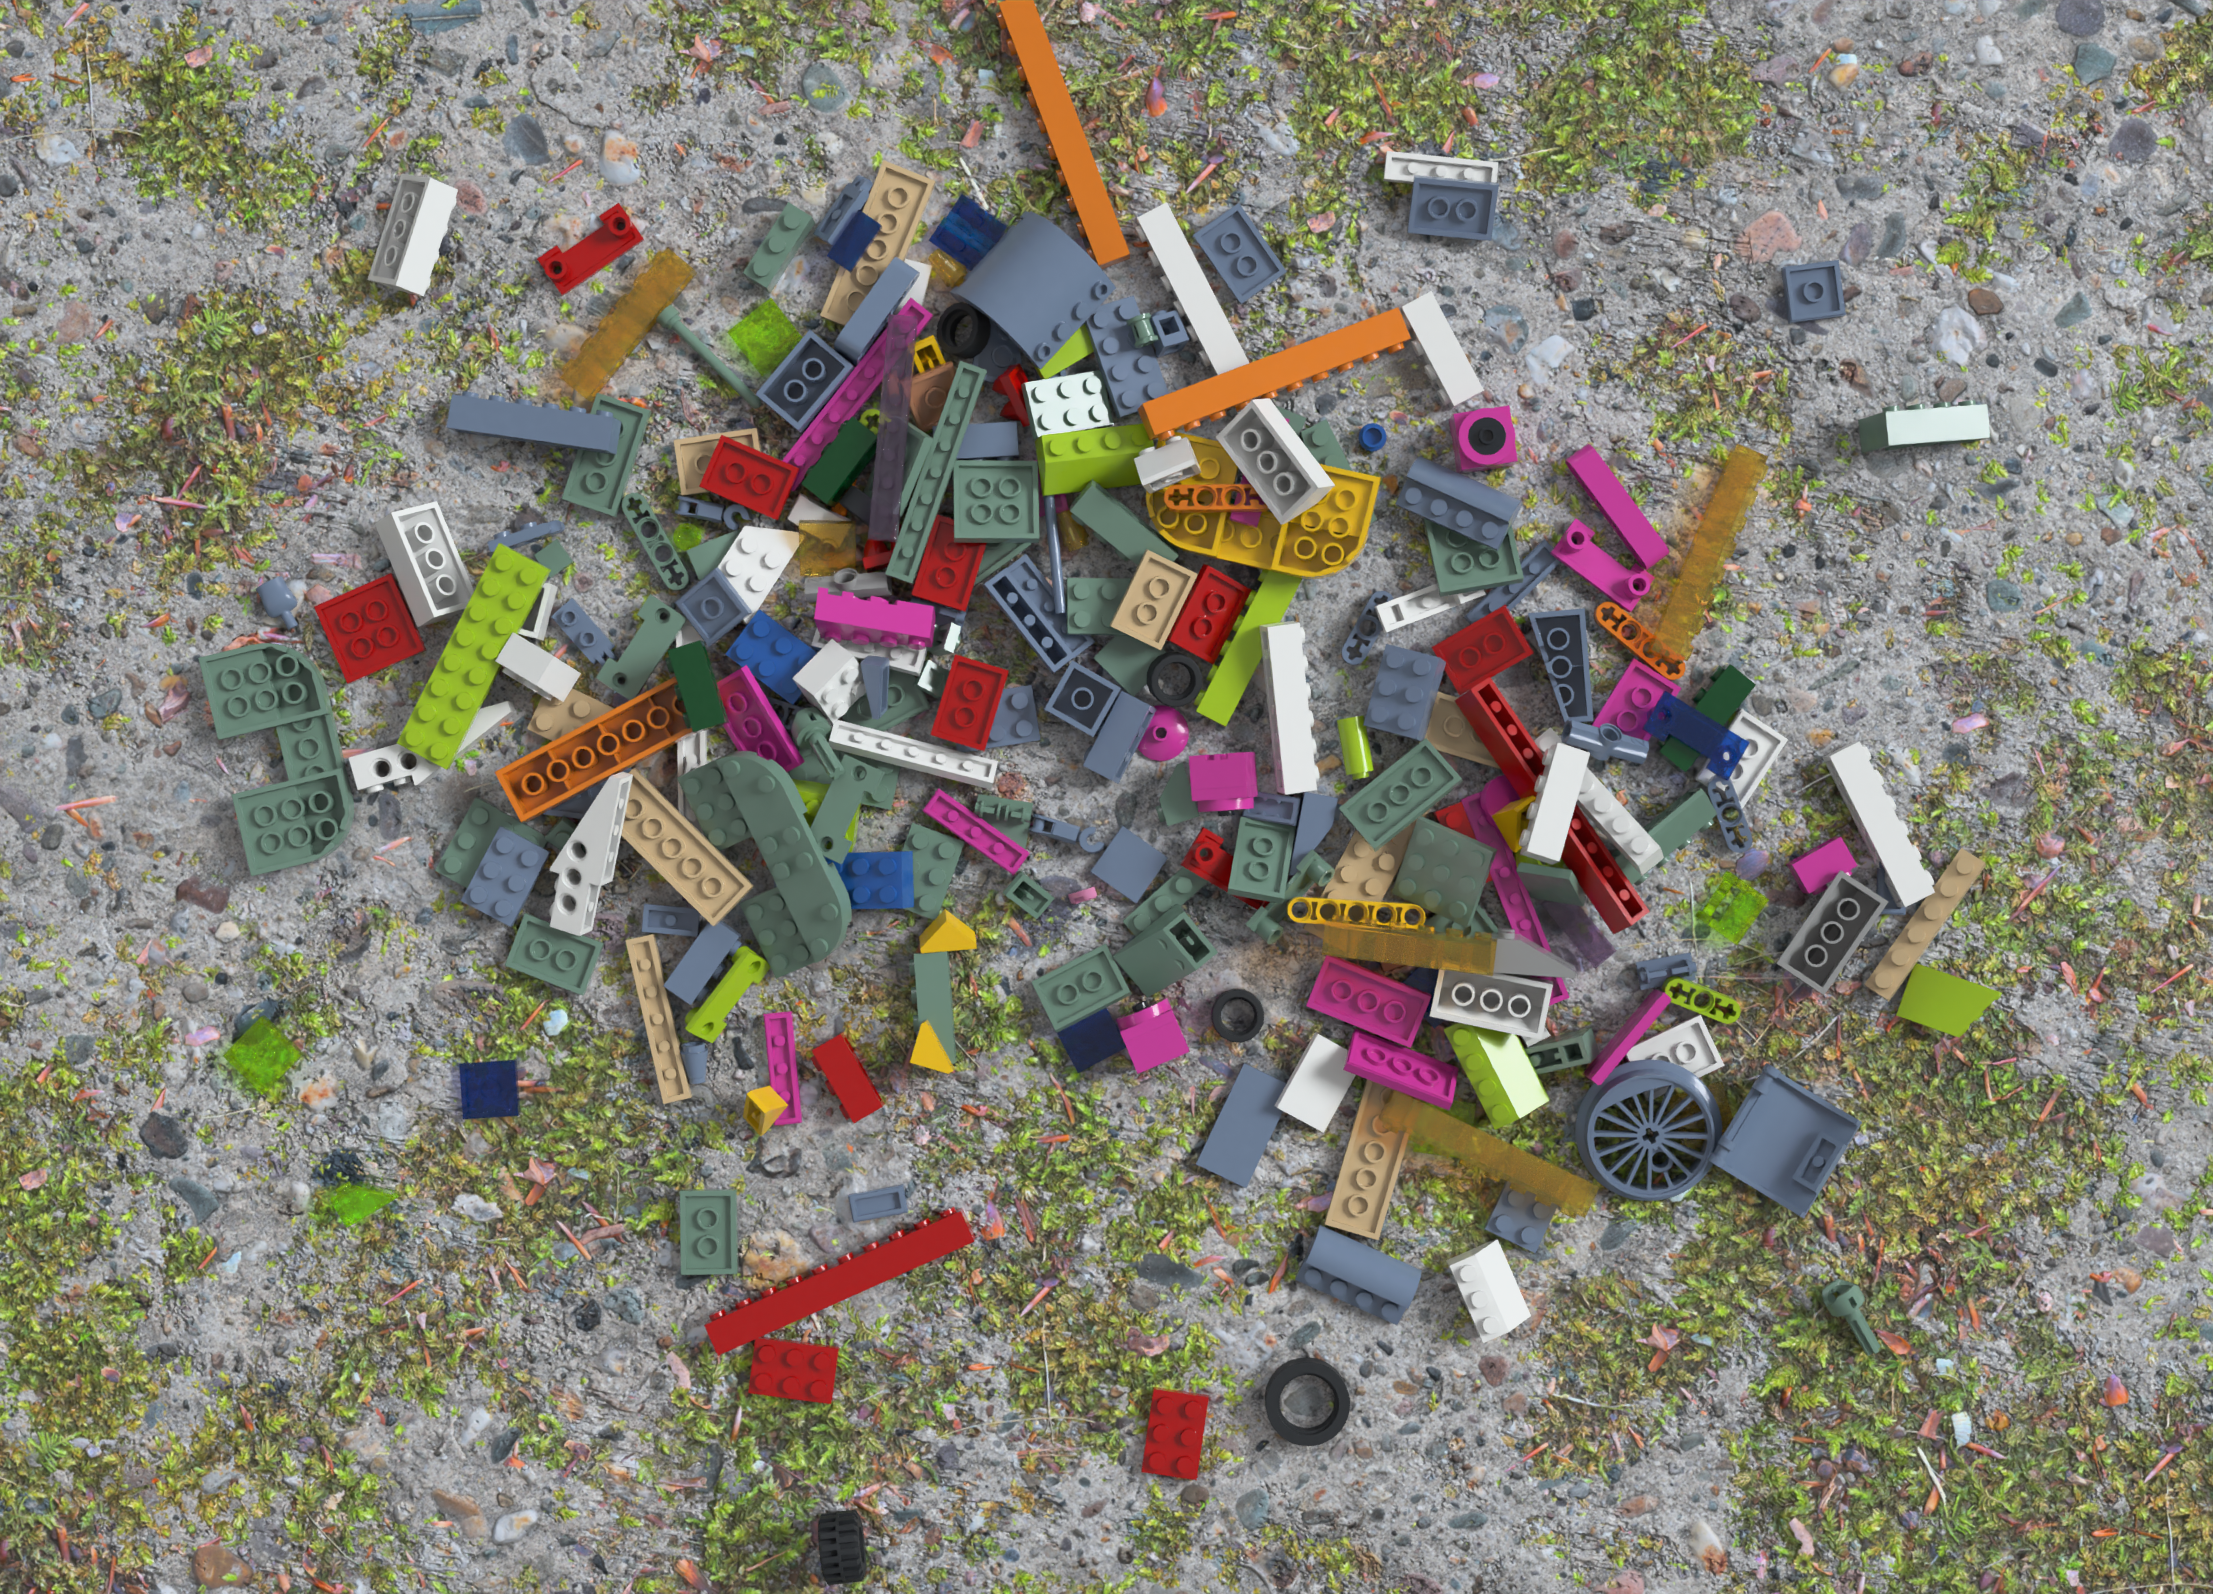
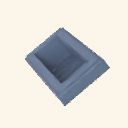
M869 655L861 662V670L872 718L878 720L887 711L890 660L886 657Z

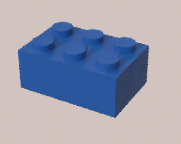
M759 609L727 651L726 655L742 667L747 665L756 678L795 706L804 695L792 678L818 652Z
M913 851L848 852L843 864H839L824 856L827 864L834 863L848 892L851 909H899L914 907Z

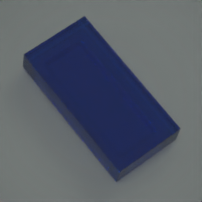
M858 210L827 257L851 273L882 229V225Z

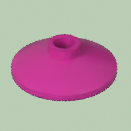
M1164 705L1153 706L1157 710L1137 748L1149 759L1167 761L1175 758L1184 750L1189 737L1188 725L1183 715L1176 709ZM1158 728H1164L1167 732L1166 736L1162 739L1156 736Z

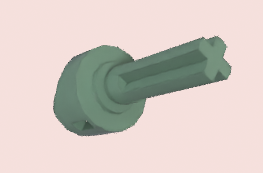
M815 707L798 711L791 731L795 742L802 749H813L829 778L839 779V775L844 774L845 770L827 742L831 734V726L827 719Z
M1841 1279L1829 1283L1823 1288L1822 1297L1830 1314L1835 1317H1845L1867 1356L1872 1353H1878L1880 1345L1859 1309L1865 1301L1859 1286ZM1836 1292L1838 1294V1297L1835 1298L1833 1293Z

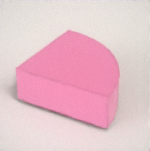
M1095 886L1068 894L1071 904L1075 905L1096 898L1097 892Z

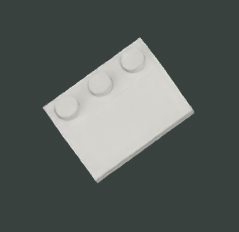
M1497 1238L1446 1260L1478 1336L1483 1343L1510 1332L1531 1316Z

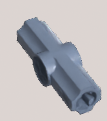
M1567 720L1561 734L1562 743L1587 749L1594 758L1603 761L1608 760L1612 756L1643 764L1649 750L1648 741L1624 735L1619 728L1609 723L1602 724L1599 728Z

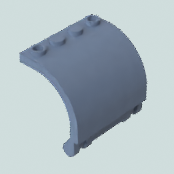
M1025 211L1020 216L1021 220L1016 226L1012 225L1006 231L1007 233L974 269L963 277V283L959 287L955 286L950 291V294L959 303L966 302L987 316L1014 341L1035 367L1042 369L1116 287L1099 265L1065 232L1044 217L1032 211L1030 213Z
M1766 1063L1758 1080H1755L1741 1107L1718 1141L1716 1149L1707 1160L1804 1218L1862 1122L1783 1075L1775 1067Z

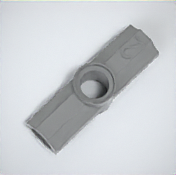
M846 568L836 572L834 576L805 578V597L809 603L816 602L818 587L828 588V594L841 596L842 591L852 592L855 597L861 600L871 596L887 597L892 594V580L890 576L885 574L886 572L858 574L856 570Z

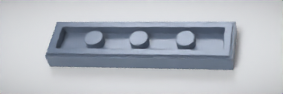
M1545 539L1542 540L1520 562L1524 577L1523 583L1494 587L1463 618L1469 624H1472L1505 604L1509 611H1511L1560 563L1558 559L1550 554L1553 547Z

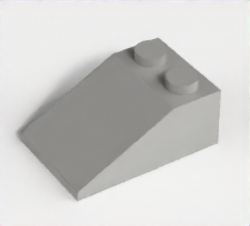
M1498 928V933L1492 932L1489 972L1576 979L1574 965L1521 934H1515L1514 929Z

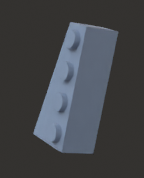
M1585 608L1528 613V618L1564 724L1567 720L1580 723L1593 722Z

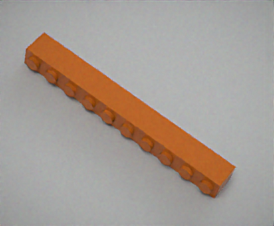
M1005 0L998 3L1000 11L996 13L1001 30L1006 28L1010 38L1006 39V43L1011 56L1017 55L1020 65L1016 66L1021 82L1027 81L1030 91L1026 92L1027 99L1031 108L1036 107L1040 116L1036 118L1040 133H1046L1050 143L1046 144V148L1051 161L1056 159L1060 169L1056 170L1061 187L1067 186L1070 194L1066 197L1067 204L1071 213L1077 212L1080 222L1075 223L1081 239L1086 237L1090 247L1085 249L1086 253L1101 269L1130 259V252L1034 1Z
M1399 307L1142 403L1137 410L1150 441L1158 438L1162 442L1174 437V431L1182 428L1185 429V432L1194 430L1201 426V421L1209 418L1211 422L1218 421L1226 417V412L1232 409L1241 412L1251 400L1266 398L1273 400L1278 397L1277 392L1287 389L1288 393L1303 388V383L1312 380L1313 383H1318L1329 378L1328 373L1335 370L1339 374L1347 372L1354 368V363L1363 360L1364 364H1368L1379 359L1378 354L1388 351L1389 355L1405 349L1404 344L1411 337Z

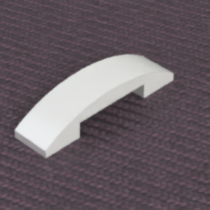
M1437 584L1375 606L1384 633L1486 594L1483 589L1440 597Z

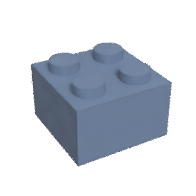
M1072 660L1044 710L1094 738L1121 688Z

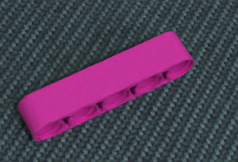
M1587 443L1565 460L1571 473L1637 562L1645 570H1648L1670 553L1658 533L1590 444Z

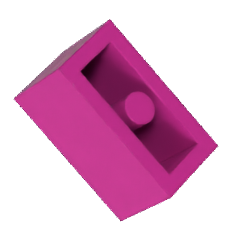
M1839 836L1830 838L1786 864L1802 893L1810 894L1812 892L1813 895L1828 888L1827 883L1831 882L1840 870L1850 876L1853 874L1851 870L1858 866L1842 837Z

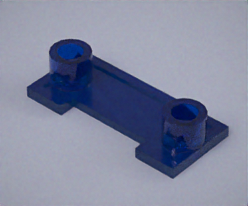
M1663 691L1656 705L1649 709L1647 721L1642 730L1662 742L1670 734L1709 758L1710 762L1706 769L1725 781L1729 780L1750 743L1667 691ZM1660 712L1664 714L1663 720L1658 718ZM1725 752L1729 754L1728 760L1723 758Z

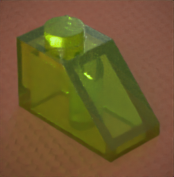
M349 1181L335 1189L337 1195L329 1200L345 1227L348 1228L397 1199L401 1194L393 1189L361 1181L352 1185Z

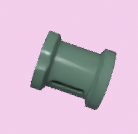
M1150 313L1141 314L1126 321L1133 331L1136 340L1135 348H1142L1159 341L1158 336L1154 335L1149 320L1151 318Z

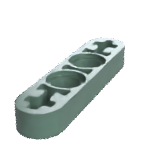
M639 493L627 494L622 501L623 512L665 585L674 591L686 589L690 583V574L649 502ZM632 499H635L637 502L642 501L639 509L643 515H646L647 512L650 514L649 517L640 519L637 524L634 520L640 517L634 510L629 511L628 509L631 506L630 501ZM647 522H653L657 527L656 534L651 538H646L642 534V526ZM661 546L668 547L671 552L670 558L665 562L658 561L655 556L656 550ZM675 560L678 565L673 566L674 570L678 574H684V577L681 578V585L677 583L671 584L670 580L673 578L669 569L665 572L662 570L663 567L672 565Z

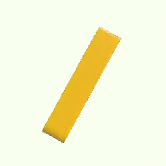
M1297 896L1290 899L1286 905L1288 917L1298 923L1415 930L1422 927L1426 919L1424 910L1412 903ZM1296 902H1304L1307 906L1305 915L1295 917L1292 914V906ZM1327 903L1332 904L1335 908V913L1330 919H1324L1320 915V908ZM1353 905H1359L1363 910L1362 917L1357 921H1352L1348 917V910ZM1381 907H1387L1391 912L1390 919L1381 923L1377 920L1376 913ZM1409 909H1416L1419 913V918L1414 924H1408L1405 921L1404 916Z

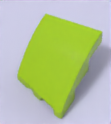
M1916 963L1912 969L1896 1016L1960 1038L1969 1029L1970 1024L1977 1021L1983 1015L1982 1012L1994 1000H1998L2002 993Z

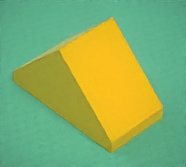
M934 335L908 346L919 373L946 363Z
M1534 796L1511 802L1492 815L1508 846L1515 853L1522 848V846H1519V840L1522 831L1528 828L1530 819H1527V812L1531 802L1535 803L1536 797Z
M946 909L919 936L921 953L977 949L975 931Z
M927 1019L921 1023L910 1063L949 1074L955 1068Z
M771 1086L751 1090L746 1094L743 1118L762 1136L782 1114L788 1104Z

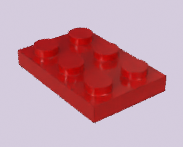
M721 435L699 487L778 521L800 469Z
M937 515L911 595L966 612L987 543H954V519Z
M1203 564L1166 640L1214 665L1252 590L1209 565Z
M1506 604L1432 647L1436 656L1446 661L1444 670L1459 695L1469 691L1488 677L1491 678L1534 653Z
M955 654L930 735L985 752L1009 670Z
M770 1337L755 1339L748 1393L832 1404L839 1347Z
M1153 1387L1141 1472L1197 1480L1209 1395Z

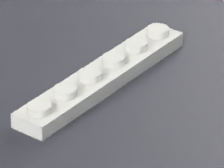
M840 720L833 724L828 742L832 749L987 789L992 788L998 761Z

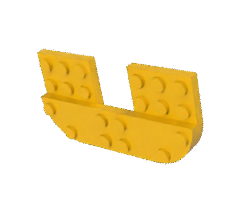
M1174 431V437L1188 438L1202 473L1173 485L1235 484L1239 468L1219 441ZM1158 439L1156 449L1165 446L1167 440L1160 442ZM1319 464L1335 486L1317 504L1285 524L1281 525L1272 512H1262L1257 528L1231 521L1230 516L1232 512H1172L1166 507L1164 502V493L1170 486L1151 494L1146 490V504L1149 516L1159 533L1168 542L1183 551L1298 578L1322 579L1338 574L1349 567L1362 552L1368 538L1381 477ZM1193 491L1188 492L1189 497H1181L1179 492H1174V497L1169 498L1176 506L1179 505L1181 500H1189V506H1194L1192 500ZM1203 491L1197 496V502L1202 506H1207L1213 501V495L1207 491ZM1233 491L1227 493L1225 501L1227 504L1234 506L1231 503Z

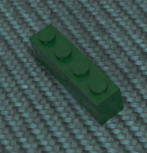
M1726 664L1723 667L1719 665L1711 673L1709 679L1712 681L1705 689L1701 687L1691 699L1694 702L1688 711L1683 709L1673 721L1676 723V726L1670 733L1665 731L1656 742L1659 747L1654 752L1680 773H1684L1690 768L1756 686L1755 683L1731 664Z

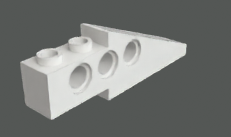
M506 701L481 708L453 762L516 713L514 703ZM399 744L349 757L357 790H367L368 794L384 790V784L394 782V786H400L410 783V777L413 778L415 786H422L444 770V768ZM409 754H413L417 759L416 766L413 769H409L405 763L406 757ZM384 761L390 767V771L385 777L379 773V765Z
M620 772L609 777L550 867V871L559 873L554 886L556 890L555 901L551 905L549 912L551 917L550 927L577 936L593 930L600 888L602 885L613 881L633 777L632 774ZM581 844L585 846L586 853L582 851ZM576 870L580 873L581 880L577 877ZM571 897L574 898L576 906L572 903Z

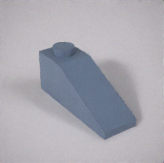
M1303 792L1300 816L1291 853L1289 875L1294 876L1297 873L1298 869L1296 866L1311 849L1315 850L1333 826L1334 820L1339 821L1341 813L1339 807L1342 805L1337 804L1338 798Z

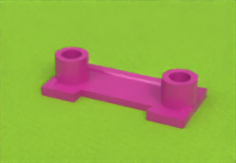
M1575 518L1550 554L1630 613L1641 597L1649 591L1650 584L1655 577L1636 563L1630 570L1625 568L1593 544L1590 539L1595 532ZM1571 538H1575L1577 540V544H1574ZM1633 584L1638 586V591L1633 588Z

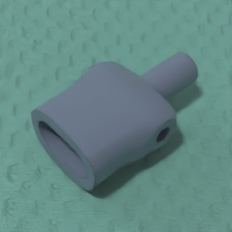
M283 576L276 577L256 588L269 617L277 618L281 616L288 630L298 626L291 613V610L297 606L298 601L288 588Z

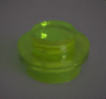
M691 523L679 525L673 534L675 545L683 551L700 545L702 539L698 527Z

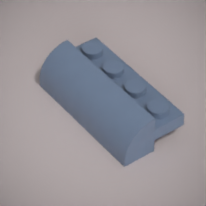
M1419 456L1406 476L1408 479L1395 503L1396 506L1498 551L1509 527H1512L1523 501Z
M1026 554L983 585L1052 675L1095 642L1090 635H1066V613L1055 614L1053 588Z
M1319 1225L1295 1280L1398 1325L1406 1308H1409L1414 1298L1422 1270Z

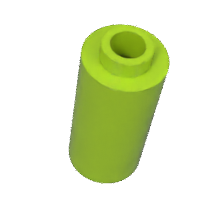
M1364 715L1337 720L1346 775L1352 774L1353 780L1369 777L1368 771H1374L1367 729L1363 725L1365 721Z

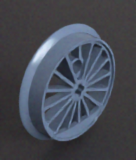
M1652 1059L1636 1060L1615 1067L1601 1085L1598 1086L1594 1083L1587 1091L1577 1113L1575 1126L1576 1143L1580 1157L1588 1171L1608 1190L1633 1200H1664L1689 1190L1708 1173L1713 1163L1707 1159L1716 1149L1718 1141L1722 1136V1120L1712 1093L1692 1072L1667 1061ZM1669 1086L1655 1118H1653L1654 1089ZM1678 1087L1685 1091L1688 1095L1661 1119L1674 1088ZM1649 1091L1647 1118L1637 1097V1094ZM1632 1096L1641 1120L1621 1101ZM1692 1100H1695L1701 1109L1699 1113L1667 1124ZM1616 1103L1637 1125L1602 1110ZM1600 1116L1633 1131L1594 1130L1597 1117ZM1704 1118L1705 1132L1670 1131ZM1647 1128H1651L1653 1137L1648 1138L1645 1131ZM1594 1137H1632L1600 1150H1596L1594 1145ZM1668 1138L1704 1139L1701 1151L1698 1152ZM1633 1145L1609 1168L1600 1159L1601 1156ZM1667 1145L1697 1158L1687 1168L1670 1151ZM1639 1150L1627 1179L1616 1175L1614 1172ZM1646 1152V1184L1632 1182ZM1657 1152H1663L1667 1155V1159L1664 1163L1656 1164L1652 1161L1653 1155ZM1674 1162L1683 1173L1670 1179L1667 1170L1671 1168ZM1652 1170L1663 1172L1666 1181L1651 1184Z

